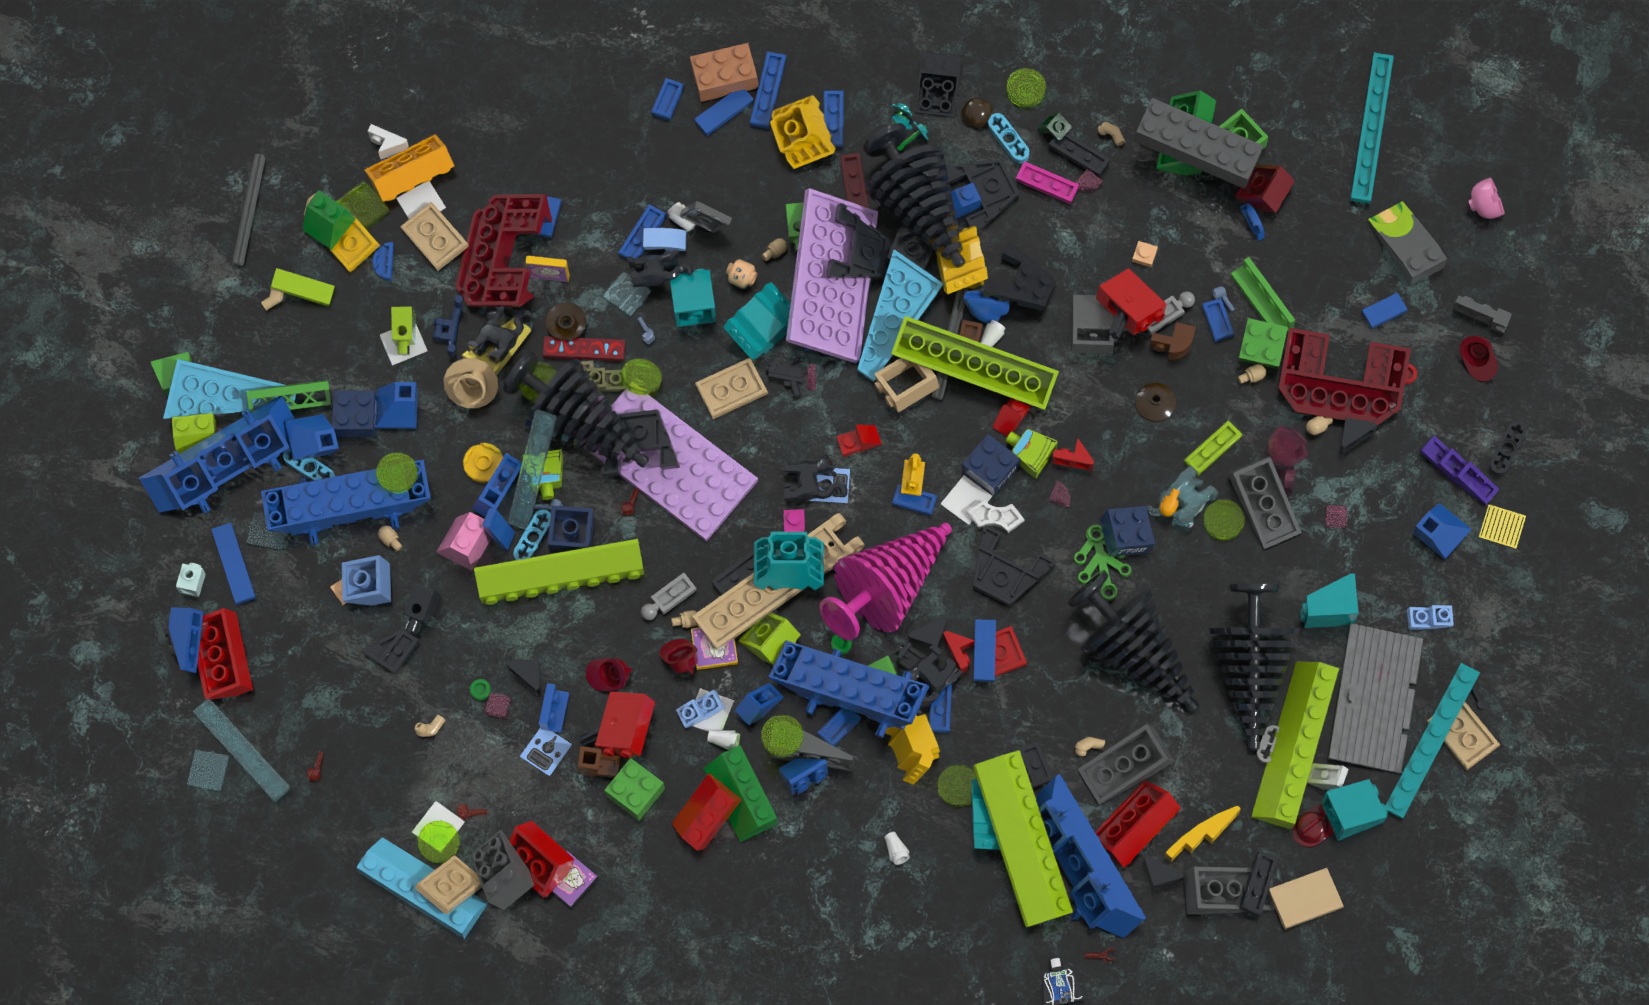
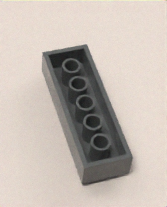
M1154 98L1150 101L1134 139L1137 143L1244 189L1263 149L1261 144Z

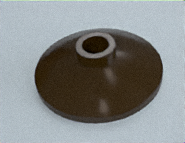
M560 303L548 312L546 327L549 333L556 339L563 341L573 340L583 333L586 327V316L584 311L576 304ZM568 322L570 326L565 327L563 324Z
M1149 383L1138 391L1135 406L1138 413L1144 419L1159 422L1166 420L1173 414L1176 407V398L1168 386L1161 383ZM1158 397L1160 401L1154 402L1152 399Z

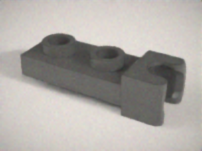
M1458 296L1453 310L1491 325L1490 329L1504 334L1512 315L1500 308L1495 311L1487 304L1481 305L1467 296Z

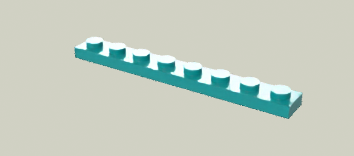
M1374 53L1350 201L1371 203L1393 55Z
M1462 663L1460 664L1386 804L1389 813L1403 820L1480 672Z

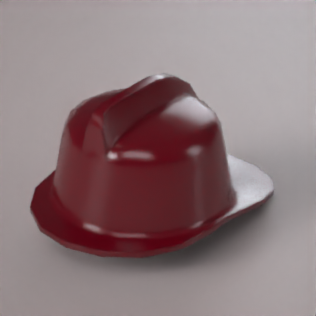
M1468 336L1463 339L1459 351L1470 375L1479 381H1489L1492 379L1498 369L1492 344L1486 338L1479 336Z
M686 639L672 640L663 645L659 652L660 657L676 673L687 671L693 674V667L698 663V649Z
M618 658L596 659L587 665L585 670L586 679L591 687L597 691L620 690L625 686L632 667H628L622 659Z
M1321 804L1311 807L1300 815L1292 828V835L1295 841L1305 847H1314L1334 833Z

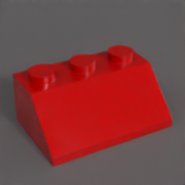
M709 773L673 820L672 825L679 835L697 851L703 850L742 799Z
M533 821L516 826L509 839L529 869L534 882L533 888L543 897H547L568 875L575 861L569 853Z

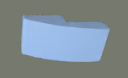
M644 228L643 247L645 250L686 251V230Z
M1432 605L1429 608L1409 607L1407 609L1409 629H1438L1454 626L1452 606Z
M712 690L697 700L689 701L676 709L684 727L688 728L724 710L725 707L717 691Z

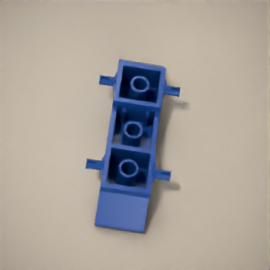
M282 395L253 412H250L249 409L245 410L246 413L243 411L241 413L243 418L181 454H178V451H174L175 456L173 453L170 454L171 460L141 476L139 479L158 512L179 508L184 510L191 505L198 504L202 512L207 513L211 508L205 499L211 493L217 491V487L252 466L256 468L263 463L270 462L275 472L278 469L280 470L282 466L278 462L277 457L280 453L290 448L284 421L295 419Z
M424 460L388 466V462H384V464L381 462L380 468L310 482H308V478L303 477L304 483L303 479L300 478V484L261 491L267 530L291 533L292 535L309 534L311 546H314V542L315 545L319 544L318 532L323 529L333 528L332 525L371 517L373 520L388 518L393 530H395V526L396 529H399V516L414 512V508L431 499Z
M787 640L785 641L769 678L795 692L798 696L808 699L809 703L804 710L805 713L812 715L816 705L821 704L831 707L834 705L877 721L879 727L875 735L883 738L887 727H896L904 730L906 725L912 724L929 686L911 680L912 674L910 672L904 671L901 677L841 658L842 652L833 649L832 654H828Z
M1058 774L1037 794L1036 801L1053 853L1074 887L1069 892L1076 906V910L1071 914V917L1074 920H1078L1082 916L1090 929L1097 926L1124 938L1144 921L1146 917L1068 789L1066 782Z

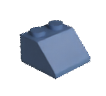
M380 555L343 562V602L364 605L391 602L390 563Z

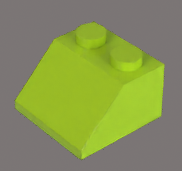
M213 413L172 417L173 438L178 454L217 433V421Z
M769 613L752 625L739 639V642L761 660L774 666L785 641L796 643L801 634L787 619L774 613Z

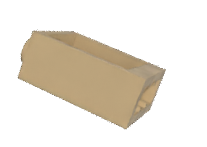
M903 358L896 360L874 374L876 378L875 387L879 393L883 392L886 395V402L890 407L894 406L897 412L902 411L939 388L937 377L930 368ZM914 366L924 380L897 396L887 381Z

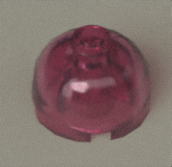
M1282 425L1268 439L1267 450L1274 463L1283 467H1292L1298 465L1307 457L1309 450L1306 452L1305 447L1308 444L1298 431L1293 428L1290 430L1285 429L1286 426Z

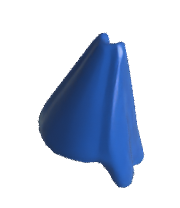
M985 287L965 292L963 299L970 314L981 322L990 323L991 320L998 322L1000 317L1006 315L1009 310V301H999V297L989 296V298L981 296Z

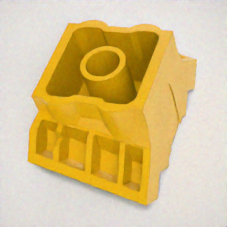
M814 95L772 112L773 120L770 121L778 147L780 152L785 153L787 161L794 169L831 155L836 149L830 141L832 136L826 127L824 114L819 109L820 103Z
M975 225L959 231L960 240L958 242H962L963 251H961V255L966 261L965 265L956 268L952 263V259L946 260L941 256V252H936L943 289L947 294L963 288L976 289L979 286H983L984 280L988 279L987 267L985 266Z
M925 714L916 715L912 724L906 725L904 730L896 727H887L885 731L886 734L892 736L888 745L892 746L897 758V768L906 771L903 781L912 785L930 768L932 761L939 758V746Z

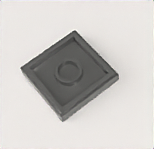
M698 201L682 209L679 215L681 218L712 233L729 225L732 219Z

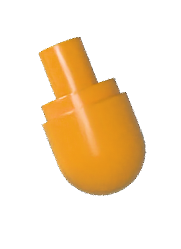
M1173 488L1170 495H1166L1163 498L1159 507L1163 516L1169 517L1175 513L1179 505V501L1176 500L1180 493L1179 490Z

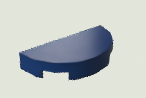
M1249 203L1242 205L1240 210L1258 241L1264 239V229L1256 211Z
M394 242L383 244L382 247L374 252L372 258L376 274L383 280L391 282Z

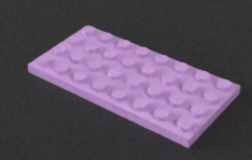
M809 188L805 190L786 341L857 363L860 362L870 278L828 279L826 278L829 260L835 259L846 264L848 261L852 228L834 222L837 205L843 203L847 206V210L851 213H856L867 225L871 224L874 228L877 226L878 211Z
M631 383L612 404V411H616L617 414L658 409L679 461L680 468L662 470L660 468L659 450L645 451L640 453L649 457L647 466L641 468L635 461L631 464L623 462L625 458L623 456L621 458L620 476L707 542L758 482V478L634 383ZM599 450L595 453L590 452L605 464L606 458L598 454Z

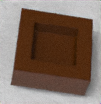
M963 320L960 336L979 342L983 324Z

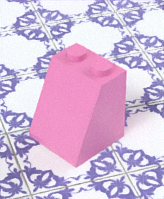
M471 512L456 517L436 553L473 571L492 539L482 526L485 519Z

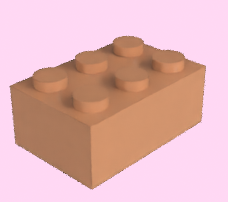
M748 43L690 57L691 68L701 102L727 96L735 91L744 89L749 91L758 88V78Z

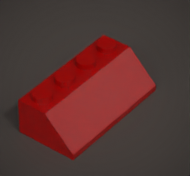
M225 608L204 615L202 620L197 664L206 700L235 697L253 690L237 614Z
M1144 780L1095 831V834L1099 837L1112 862L1125 868L1181 808L1168 791Z

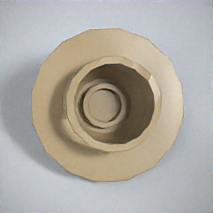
M463 358L454 362L447 369L444 377V389L448 397L457 405L465 408H480L487 405L495 397L498 390V377L493 368L486 362L476 358Z

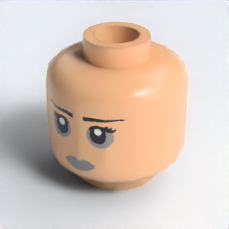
M741 259L736 260L734 264L730 263L726 270L729 283L742 289H746L748 286L751 287L757 277L754 265Z

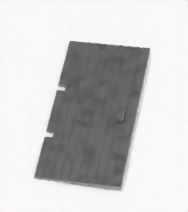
M1350 624L1328 759L1398 774L1403 773L1408 735L1401 733L1402 729L1409 730L1415 690L1408 688L1409 684L1416 685L1423 645L1422 638Z

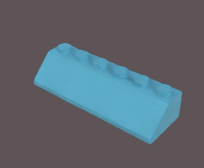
M381 838L366 852L357 866L360 874L465 939L488 905L487 902L473 894L446 915L415 889L417 883L432 873L434 869L384 838Z

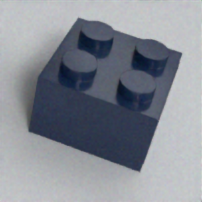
M334 391L332 427L336 437H376L377 396L375 391Z
M987 434L962 463V472L994 496L1018 469L1020 458Z
M552 505L548 536L549 552L561 553L591 547L594 526L593 508Z
M1146 506L1108 509L1100 518L1109 557L1145 554L1155 545Z

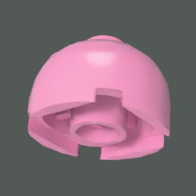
M1492 178L1478 182L1471 191L1472 199L1469 200L1471 210L1477 211L1479 216L1486 219H1493L1504 215V208Z

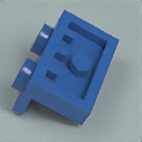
M547 683L539 725L541 730L561 733L569 693L558 691L555 684Z

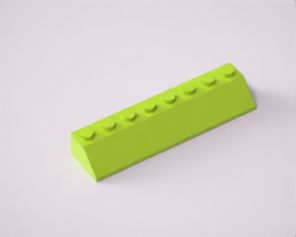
M907 316L903 319L891 352L892 355L1044 410L1059 373L1057 370Z
M638 539L474 568L481 603L487 605L495 604L499 600L514 601L521 596L536 597L538 593L544 592L554 594L561 589L576 590L579 586L583 585L593 587L599 585L600 582L608 581V583H615L623 578L637 579L640 575H644Z
M1296 661L1277 725L1280 728L1278 733L1277 730L1275 732L1274 738L1277 739L1273 753H1269L1271 760L1266 764L1251 818L1290 830L1294 827L1339 668L1321 662Z
M1020 750L973 765L1025 926L1030 927L1073 913Z

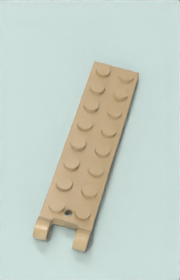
M840 513L835 514L808 534L809 537H816L824 542V574L833 569L835 563L840 558L857 553L865 546L858 536L846 545H843L833 531L839 530L846 523V520ZM833 542L834 546L830 547L828 544ZM753 573L693 615L692 619L715 649L718 650L802 590L795 588L775 590L770 586L761 590L754 585Z

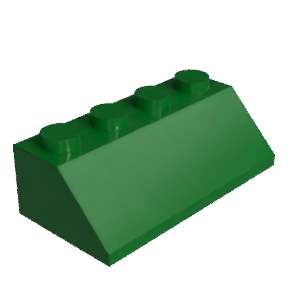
M1200 90L1172 96L1169 105L1212 123L1216 100ZM1161 152L1159 154L1156 169L1186 176L1202 173V170Z
M741 745L722 753L703 768L706 775L710 773L742 799L728 817L740 842L778 824L777 817Z

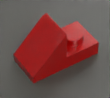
M1011 398L1007 405H1003L992 429L1008 437L1019 426L1030 410L1031 405Z
M856 425V430L836 436L843 457L882 445L875 425Z
M1077 439L1075 453L1064 448L1054 449L1052 464L1092 471L1094 460L1080 440Z
M949 631L943 632V640L957 668L962 671V674L968 672L970 660L966 652H962L974 647L975 641Z

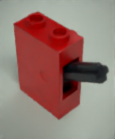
M1129 268L1100 285L1096 300L1115 317L1109 330V335L1113 339L1121 336L1124 326L1135 335L1140 331H1145L1151 324L1160 322L1165 316L1167 304Z
M610 692L601 726L579 737L581 746L586 747L595 743V746L601 749L603 755L613 757L614 754L625 758L640 756L655 701L646 694Z

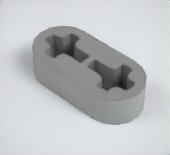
M1271 725L1266 728L1260 742V749L1257 750L1256 754L1257 760L1260 763L1267 764L1270 762L1271 757L1268 756L1267 759H1264L1263 754L1260 752H1265L1268 746L1270 747L1269 753H1273L1277 739L1274 738L1273 743H1270V735L1267 733H1272V731L1276 730L1278 733L1280 727Z

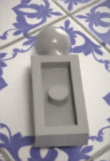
M1186 291L1180 294L1178 301L1174 296L1164 301L1167 304L1165 316L1160 322H1155L1147 328L1149 334L1151 335L1184 314L1182 307H1191L1195 302L1194 295Z
M682 573L651 596L654 603L645 604L641 608V615L646 620H652L656 617L659 609L665 614L697 591V589L686 574Z

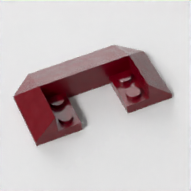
M545 194L494 195L489 199V204L482 210L479 208L473 213L466 241L469 247L464 250L455 285L469 307H520L535 297L527 291L531 271L528 268H508L516 234H540L543 223H553L547 195Z
M1289 328L1279 390L1295 412L1345 420L1347 417L1375 422L1376 425H1379L1401 409L1411 348L1370 342L1364 380L1361 382L1323 375L1329 334Z

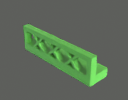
M1250 257L1244 259L1243 266L1233 271L1230 275L1264 322L1287 326V332H1289V328H1294V317Z
M328 380L246 390L250 412L255 411L253 410L252 399L262 398L269 403L274 396L281 395L287 399L286 404L289 401L294 404L288 405L290 410L331 405ZM325 390L326 401L317 402L311 396L315 391ZM303 393L307 398L302 404H296L291 400L294 394ZM309 399L313 401L311 403H306Z

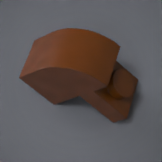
M1176 322L1173 337L1152 333L1150 347L1158 352L1169 351L1168 359L1182 358L1192 347L1196 327Z
M581 746L579 749L577 772L590 777L615 778L619 771L620 756H606L601 754V749Z

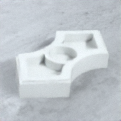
M982 500L967 511L968 516L978 529L985 525L998 526L1009 533L1024 522V518L1013 504L1006 507H994L985 500Z

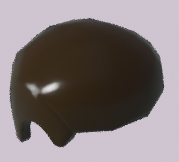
M972 98L963 106L961 119L968 127L975 126L981 128L988 124L993 114V108L985 99Z

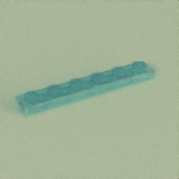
M541 410L535 411L508 519L509 524L525 530L531 522L557 416Z
M210 699L204 701L193 711L196 717L274 802L291 789Z

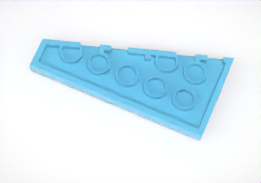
M893 250L857 369L858 372L872 382L876 380L874 374L883 369L893 356L891 352L904 317L907 316L919 320L943 286L941 281L896 250Z
M177 359L163 419L208 413L246 412L245 410L249 409L246 390L284 386L285 384ZM296 394L291 398L292 401H295ZM262 398L252 399L253 410L262 407L267 402ZM289 401V402L287 403V406H288V405H294V404H292V403Z

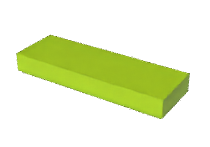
M276 268L270 289L329 306L335 286Z
M1227 421L1184 460V463L1199 476L1235 444L1243 434Z

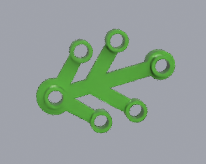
M1092 525L1086 532L1087 542L1080 552L1074 555V562L1079 566L1084 565L1086 555L1093 546L1095 547L1096 554L1085 570L1079 573L1078 581L1082 585L1086 584L1099 565L1100 572L1105 570L1108 573V578L1104 582L1100 594L1107 601H1113L1117 596V587L1111 584L1107 564L1118 570L1119 575L1124 578L1131 574V567L1128 564L1121 563L1114 557H1109L1104 552L1103 545L1106 546L1102 527L1100 525ZM1098 533L1100 537L1094 538L1092 535ZM1124 555V556H1116V557H1118V558H1124L1126 555ZM1082 556L1084 560L1078 561L1076 558ZM1127 568L1129 572L1122 573L1121 569ZM1086 575L1088 579L1083 581L1080 577ZM1111 591L1113 595L1108 597L1105 595V592Z

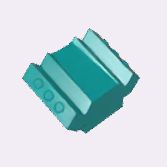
M770 282L764 286L761 292L756 293L744 307L739 309L734 317L728 319L723 328L744 352L754 360L761 354L765 355L787 334L791 303Z
M771 532L769 537L758 539L754 542V585L761 590L768 586L775 590L782 588L803 590L807 586L817 590L824 585V542L816 537H809L807 532Z
M971 779L974 848L1000 850L978 780Z

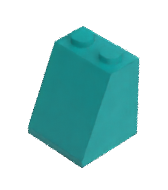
M696 269L690 276L687 273H681L676 279L670 280L676 327L717 322L710 270Z
M1355 573L1349 574L1306 596L1305 603H1302V609H1300V621H1304L1305 628L1350 626L1351 623L1355 624L1359 614Z
M1370 779L1327 791L1323 797L1321 805L1338 841L1385 822L1388 815L1387 808L1384 803H1380L1378 789L1375 784H1371Z

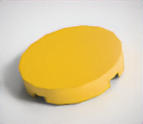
M488 443L472 446L465 453L463 460L467 476L474 482L488 483L503 459L502 453L497 447Z

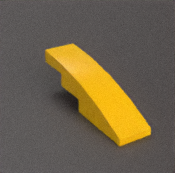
M1235 806L1200 823L1166 851L1164 858L1171 863L1184 848L1192 853L1204 839L1212 844L1235 819L1241 808Z

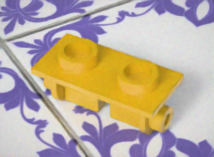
M912 454L909 460L904 461L901 493L921 496L925 462H921L919 454Z

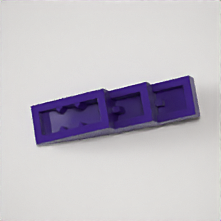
M1435 435L1420 449L1419 452L1431 463L1485 505L1498 492L1499 488L1470 461L1466 462L1453 448L1448 449Z

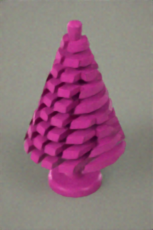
M944 522L938 528L935 526L930 527L926 531L921 530L916 532V534H909L894 541L886 542L883 545H877L873 548L840 558L834 566V570L837 573L834 577L844 600L848 604H845L836 597H826L819 605L820 614L830 630L844 640H853L858 636L860 630L859 622L855 616L857 612L861 617L864 615L869 624L878 630L882 628L884 632L890 633L891 631H896L900 627L914 598L917 596L920 587H922L924 579L930 572V568L939 554L940 547H943L945 544V536L951 533V526Z

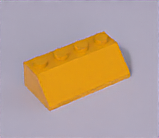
M435 134L365 169V172L378 196L384 202L395 199L402 192L413 190L420 183L429 182L432 180V177L438 174L447 173L450 171V168L454 167V164L446 146Z

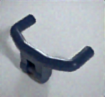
M461 295L455 296L451 320L434 319L435 330L432 332V339L447 342V355L449 357L455 356L457 328L463 303ZM443 328H449L448 333H442Z

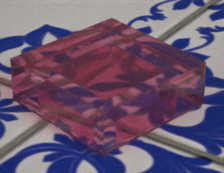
M1327 505L1325 527L1346 528L1347 506Z
M490 692L485 714L506 718L511 697Z

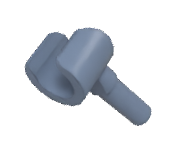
M1222 286L1214 288L1212 293L1215 300L1222 298L1230 312L1234 311V307L1227 298L1225 288Z
M639 317L637 320L644 331L641 338L646 344H650L655 339L654 333L646 326L642 317Z
M552 499L550 505L533 504L532 508L549 510L551 512L552 505L563 506V504L557 499Z

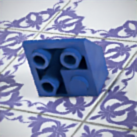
M394 382L377 389L376 428L417 429L418 388L416 382Z
M324 414L284 421L293 461L330 455L339 448L334 428Z
M1439 503L1415 526L1413 534L1445 560L1472 529Z
M796 758L779 768V775L792 795L796 792L798 794L808 789V785L813 782H821L826 778V774H828L825 759Z

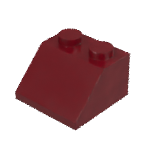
M1256 164L1246 188L1240 187L1235 197L1245 203H1249L1252 207L1262 212L1276 213L1295 180L1282 166Z

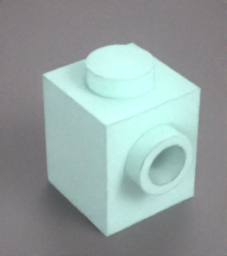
M196 563L182 564L176 584L179 593L199 597L206 575L200 565Z

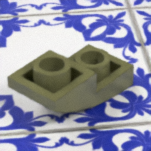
M584 369V371L587 370L590 380H593L598 386L597 389L599 391L621 392L626 390L625 369Z

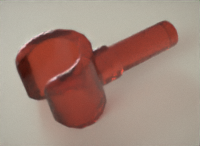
M638 488L634 489L629 502H622V514H633L635 499L639 492Z
M323 752L318 753L315 768L307 769L309 780L320 779V764L324 755Z
M461 804L456 809L461 819H465L470 815L487 814V809L469 810L467 804Z
M1108 948L1104 952L1085 953V957L1103 958L1106 962H1112L1115 958L1108 957L1107 952H1115L1116 950Z

